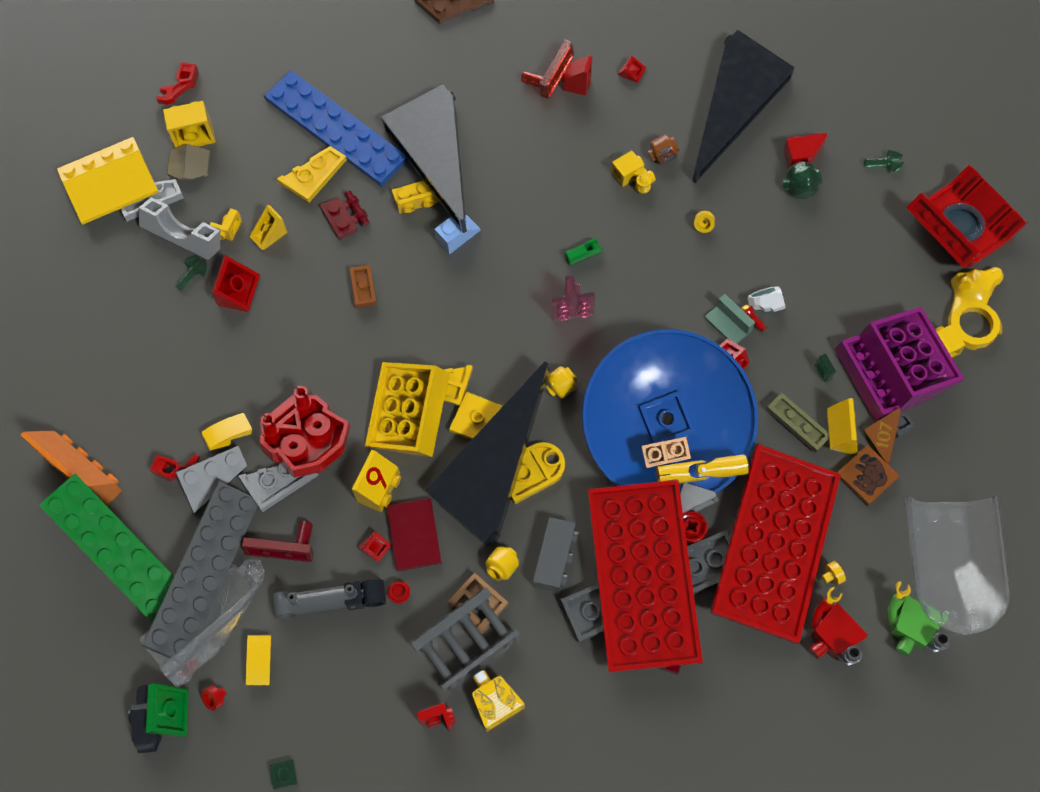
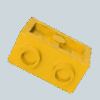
M424 181L392 189L399 214L411 213L415 209L421 207L428 208L438 203V199Z

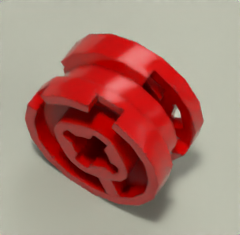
M695 511L683 513L687 546L705 539L708 531L705 517Z

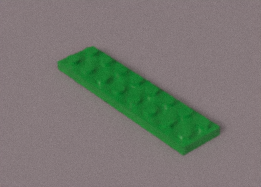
M76 474L72 475L41 502L39 506L134 605L153 622L174 576Z

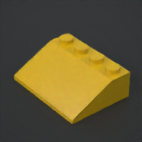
M133 137L57 168L82 225L159 193Z
M382 362L365 446L416 456L433 457L449 372L434 365Z

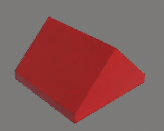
M224 256L212 291L217 305L245 312L249 311L260 274L234 259Z

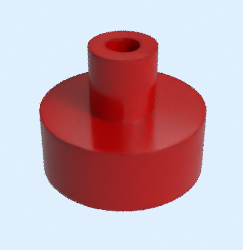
M211 685L202 690V701L209 710L214 711L223 706V697L226 696L224 688L218 689L216 686Z

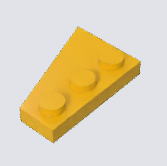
M329 146L311 157L310 161L301 167L296 166L292 169L291 173L278 177L277 182L310 203L347 161L346 156Z

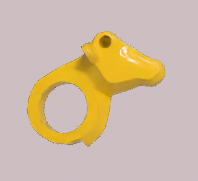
M992 267L984 271L974 269L965 273L958 272L951 280L954 301L948 317V326L952 324L967 349L976 350L987 347L994 342L998 334L1002 335L1001 320L997 313L988 305V300L994 288L1002 282L1004 277L1000 268ZM967 312H977L983 315L990 324V333L982 338L967 335L960 326V316Z

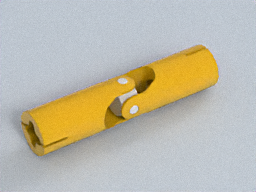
M745 454L715 458L707 464L706 461L700 460L656 466V476H659L656 477L657 482L679 480V483H687L709 478L706 476L723 478L748 474V461ZM696 464L695 473L700 478L690 476L689 467Z

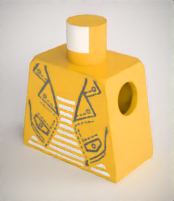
M483 670L473 677L479 688L472 692V696L487 732L525 708L524 702L501 676L491 680L486 671Z

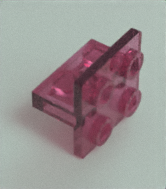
M574 275L565 277V296L552 299V320L565 321L571 317L585 318L594 314L595 293L581 294L580 285L575 283Z

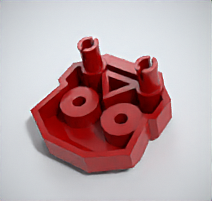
M298 386V392L294 389V395L273 412L264 414L265 418L262 416L260 422V446L262 452L273 462L281 463L293 477L321 473L344 453L350 431L348 421L329 411V405L317 395L308 396V389L304 386Z

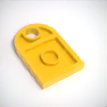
M541 442L526 448L512 493L514 504L560 480L565 470V459L560 449L555 445ZM549 455H556L559 461L556 464H549L546 459Z

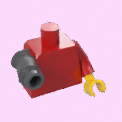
M832 587L827 593L828 598H824L814 611L811 624L814 631L811 636L815 639L816 643L809 648V651L816 659H820L827 652L831 658H838L843 664L852 665L858 663L862 658V651L856 645L864 641L869 635L838 603L843 593L837 598L832 596L831 591L835 588Z

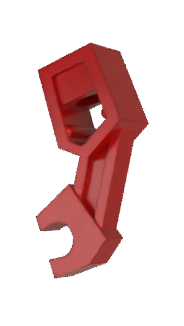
M181 62L176 75L177 83L174 86L170 85L160 88L161 93L166 95L157 97L159 104L170 105L175 103V100L185 91L195 88L199 73L196 64Z
M195 454L187 462V465L179 466L177 461L157 455L150 471L152 474L172 482L174 479H178L176 472L197 464L200 456ZM167 466L176 468L170 474L165 473Z

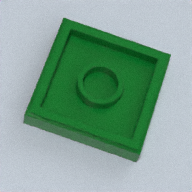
M156 683L148 684L146 733L174 737L187 736L189 689Z

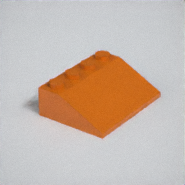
M28 431L20 434L46 461L67 479L76 474L106 506L122 491L117 485L120 481L111 473L105 475L102 472L104 468L96 460L90 462L87 459L89 455L81 447L75 449L72 446L74 442L67 435L63 434L60 436L55 431Z

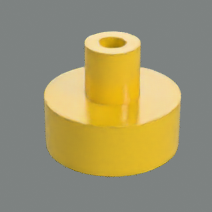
M709 211L697 213L694 219L695 229L701 233L710 232L715 225L714 215Z
M836 561L825 566L827 573L821 576L825 584L832 581L838 586L846 581L844 571Z

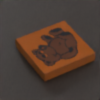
M868 445L837 472L841 474L840 480L867 506L900 477Z

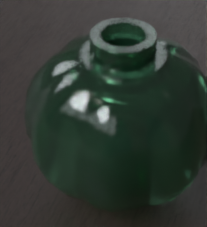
M801 161L789 167L786 178L782 179L784 190H789L793 197L808 199L819 190L818 185L822 184V177L819 168L814 169L813 164Z

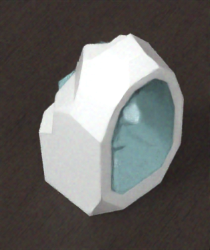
M779 286L759 290L748 296V304L755 310L776 312L785 309L783 295Z

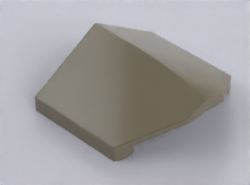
M189 144L170 150L168 176L179 180H192L201 176H208L210 150Z

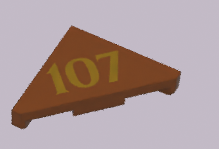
M900 408L864 429L887 464L890 463L901 415Z

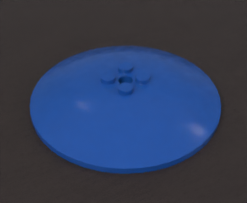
M661 329L648 331L627 339L609 352L600 362L589 380L585 391L582 408V426L587 447L593 460L602 473L615 486L657 482L656 477L659 476H656V466L646 468L642 446L682 437L687 438L691 459L670 464L700 460L706 461L707 464L715 458L745 454L748 461L754 448L758 431V407L752 385L746 373L734 357L724 348L696 333L684 330ZM664 413L672 416L673 421L671 425H665L662 422L661 417ZM696 464L689 467L690 476L700 478L695 473ZM706 476L709 478L687 483L713 491L716 494L729 485L737 476L723 478ZM679 483L680 493L684 483Z

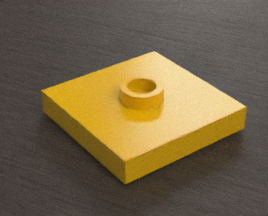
M466 392L449 431L472 440L503 405Z

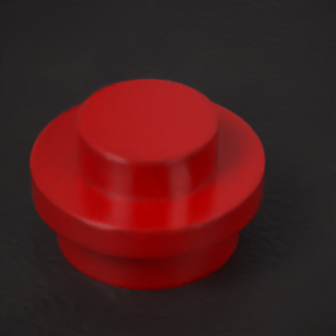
M396 581L389 586L388 597L393 603L403 604L410 598L411 590L405 582Z

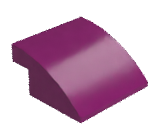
M922 307L870 322L860 335L841 341L835 348L837 355L875 422L898 408L903 412L923 403L964 380L963 375Z

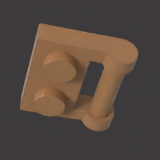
M474 573L448 601L447 605L452 609H456L462 604L461 599L464 596L469 599L483 588H488L492 594L488 598L490 601L488 604L497 617L509 605V602ZM469 612L471 615L470 619L480 633L483 634L491 623L487 617L481 620L474 612Z

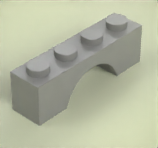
M152 197L139 207V227L207 260L220 250L221 230L204 222L197 228L187 227L173 216L167 204Z

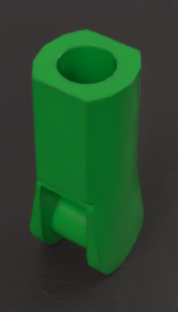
M597 238L591 239L578 247L564 252L569 266L601 254L604 249L599 246V240Z

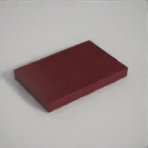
M431 498L388 505L397 572L442 564Z

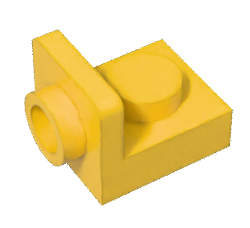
M230 208L228 214L223 217L222 225L211 222L210 226L221 230L220 240L227 239L232 241L242 223V219L238 210Z

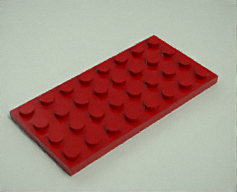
M759 444L755 447L710 614L794 644L800 643L841 474Z
M679 480L588 489L608 672L614 673L702 664Z

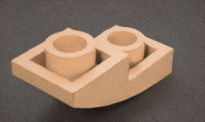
M686 437L642 446L646 468L691 459Z

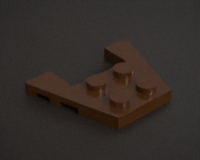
M414 0V2L437 23L442 24L462 16V13L469 10L476 11L482 5H491L494 3V0Z

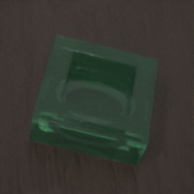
M827 354L819 356L815 366L826 383L833 379L836 370Z
M293 759L269 765L274 790L298 784Z

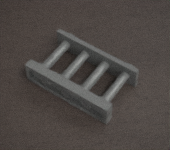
M488 588L481 589L409 642L415 651L419 649L422 652L425 651L444 678V681L439 684L443 690L446 688L449 690L453 689L460 683L459 678L503 645L507 648L516 641L515 636L519 632L516 629L508 632L488 604L490 602L488 598L492 596ZM476 607L478 610H482L501 637L491 646H489L470 619L471 615L469 612ZM457 621L465 626L482 651L472 660L451 632L452 628L450 626ZM438 635L441 638L444 637L463 664V667L453 674L432 646L433 642L431 640Z

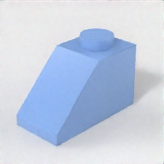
M465 215L467 232L465 233L460 230L451 217L434 229L437 243L449 255L481 231L467 215Z

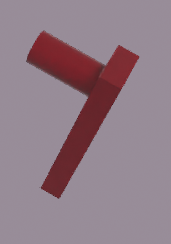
M307 521L300 522L295 543L244 538L242 547L245 555L312 562L314 554L309 542L313 524Z

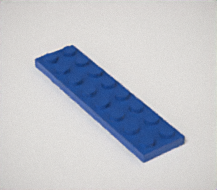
M292 70L264 95L267 102L327 147L331 146L345 155L347 162L381 187L408 161L402 151Z

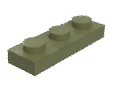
M783 393L767 407L766 410L815 453L829 440V433Z

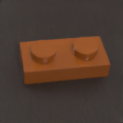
M370 264L350 268L356 309L377 305Z

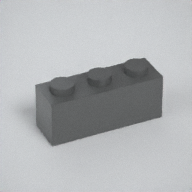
M549 517L533 579V587L560 593L561 587H566L568 574L565 573L566 565L571 566L573 552H570L571 544L576 545L579 531H575L576 523Z

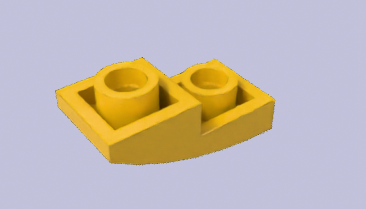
M241 413L208 427L202 431L201 435L209 451L229 446L232 439L252 434V428L245 414Z
M248 635L246 685H270L271 635Z

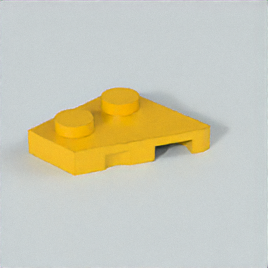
M471 365L456 369H444L449 372L444 402L457 406L461 405L473 371V366Z

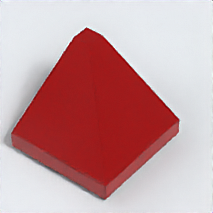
M631 55L618 72V75L638 83L646 66Z
M374 531L360 544L358 549L379 563L392 544Z

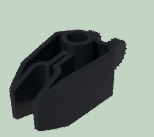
M140 685L136 692V705H131L128 711L132 742L138 753L156 752L162 735L146 733L148 685Z

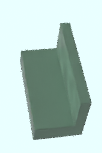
M726 294L719 298L717 306L705 316V319L720 334L736 344L752 332L755 321Z

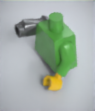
M901 581L897 582V594L893 595L887 609L889 625L892 628L891 634L900 639L896 650L905 656H909L913 647L918 650L926 648L931 652H938L948 648L950 644L949 635L945 632L936 633L947 617L908 596L911 592L909 584L905 591H900Z

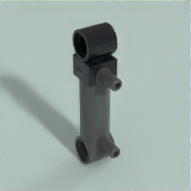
M370 579L362 583L360 581L344 583V586L302 592L282 591L273 594L275 619H291L302 614L346 608L350 611L386 604L384 580Z

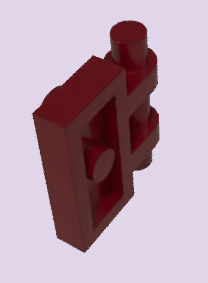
M351 191L345 192L344 195L347 200L343 203L337 197L320 205L339 241L358 232L356 224L361 223L363 227L370 224L366 211L360 207L359 199ZM353 209L355 214L350 217L347 211Z

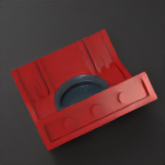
M968 165L952 182L930 197L921 192L906 207L963 268L973 267L1014 239V236L1028 224L972 165Z

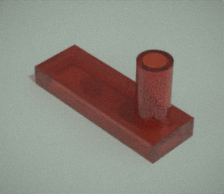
M564 40L544 76L524 71L521 76V82L539 87L541 96L549 99L562 77L563 70H566L574 56L572 42Z

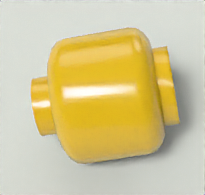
M560 366L548 375L546 381L549 385L546 386V389L553 397L558 395L560 398H565L577 388L576 382L578 379L569 367L564 368Z
M497 547L486 560L488 575L497 581L508 580L519 566L517 553L510 547Z

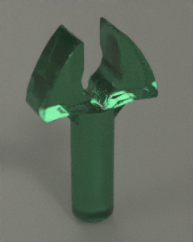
M888 150L885 158L865 159L864 166H886L889 168V173H893L899 170L904 162L896 163L892 160H901L903 155L896 151Z
M199 255L191 257L184 262L188 267V271L176 284L177 289L183 290L195 275L200 274L203 277L206 275L207 262L205 259L197 267H195L196 264L201 260Z

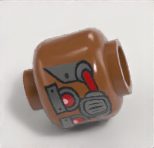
M664 134L652 140L650 143L651 149L648 150L653 161L657 160L659 164H665L677 157L679 147L673 136L669 137L667 134Z

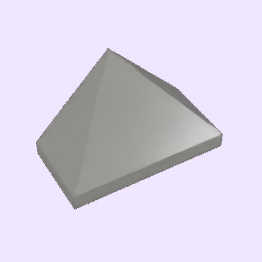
M684 483L680 493L683 513L688 511L697 512L719 501L715 492L688 483Z

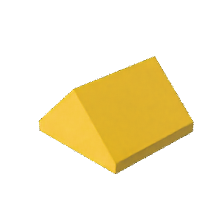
M848 398L827 408L830 449L857 455L858 446L853 398Z

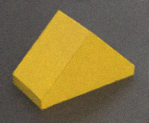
M267 205L249 237L261 250H265L284 236L287 230L282 217L270 205Z

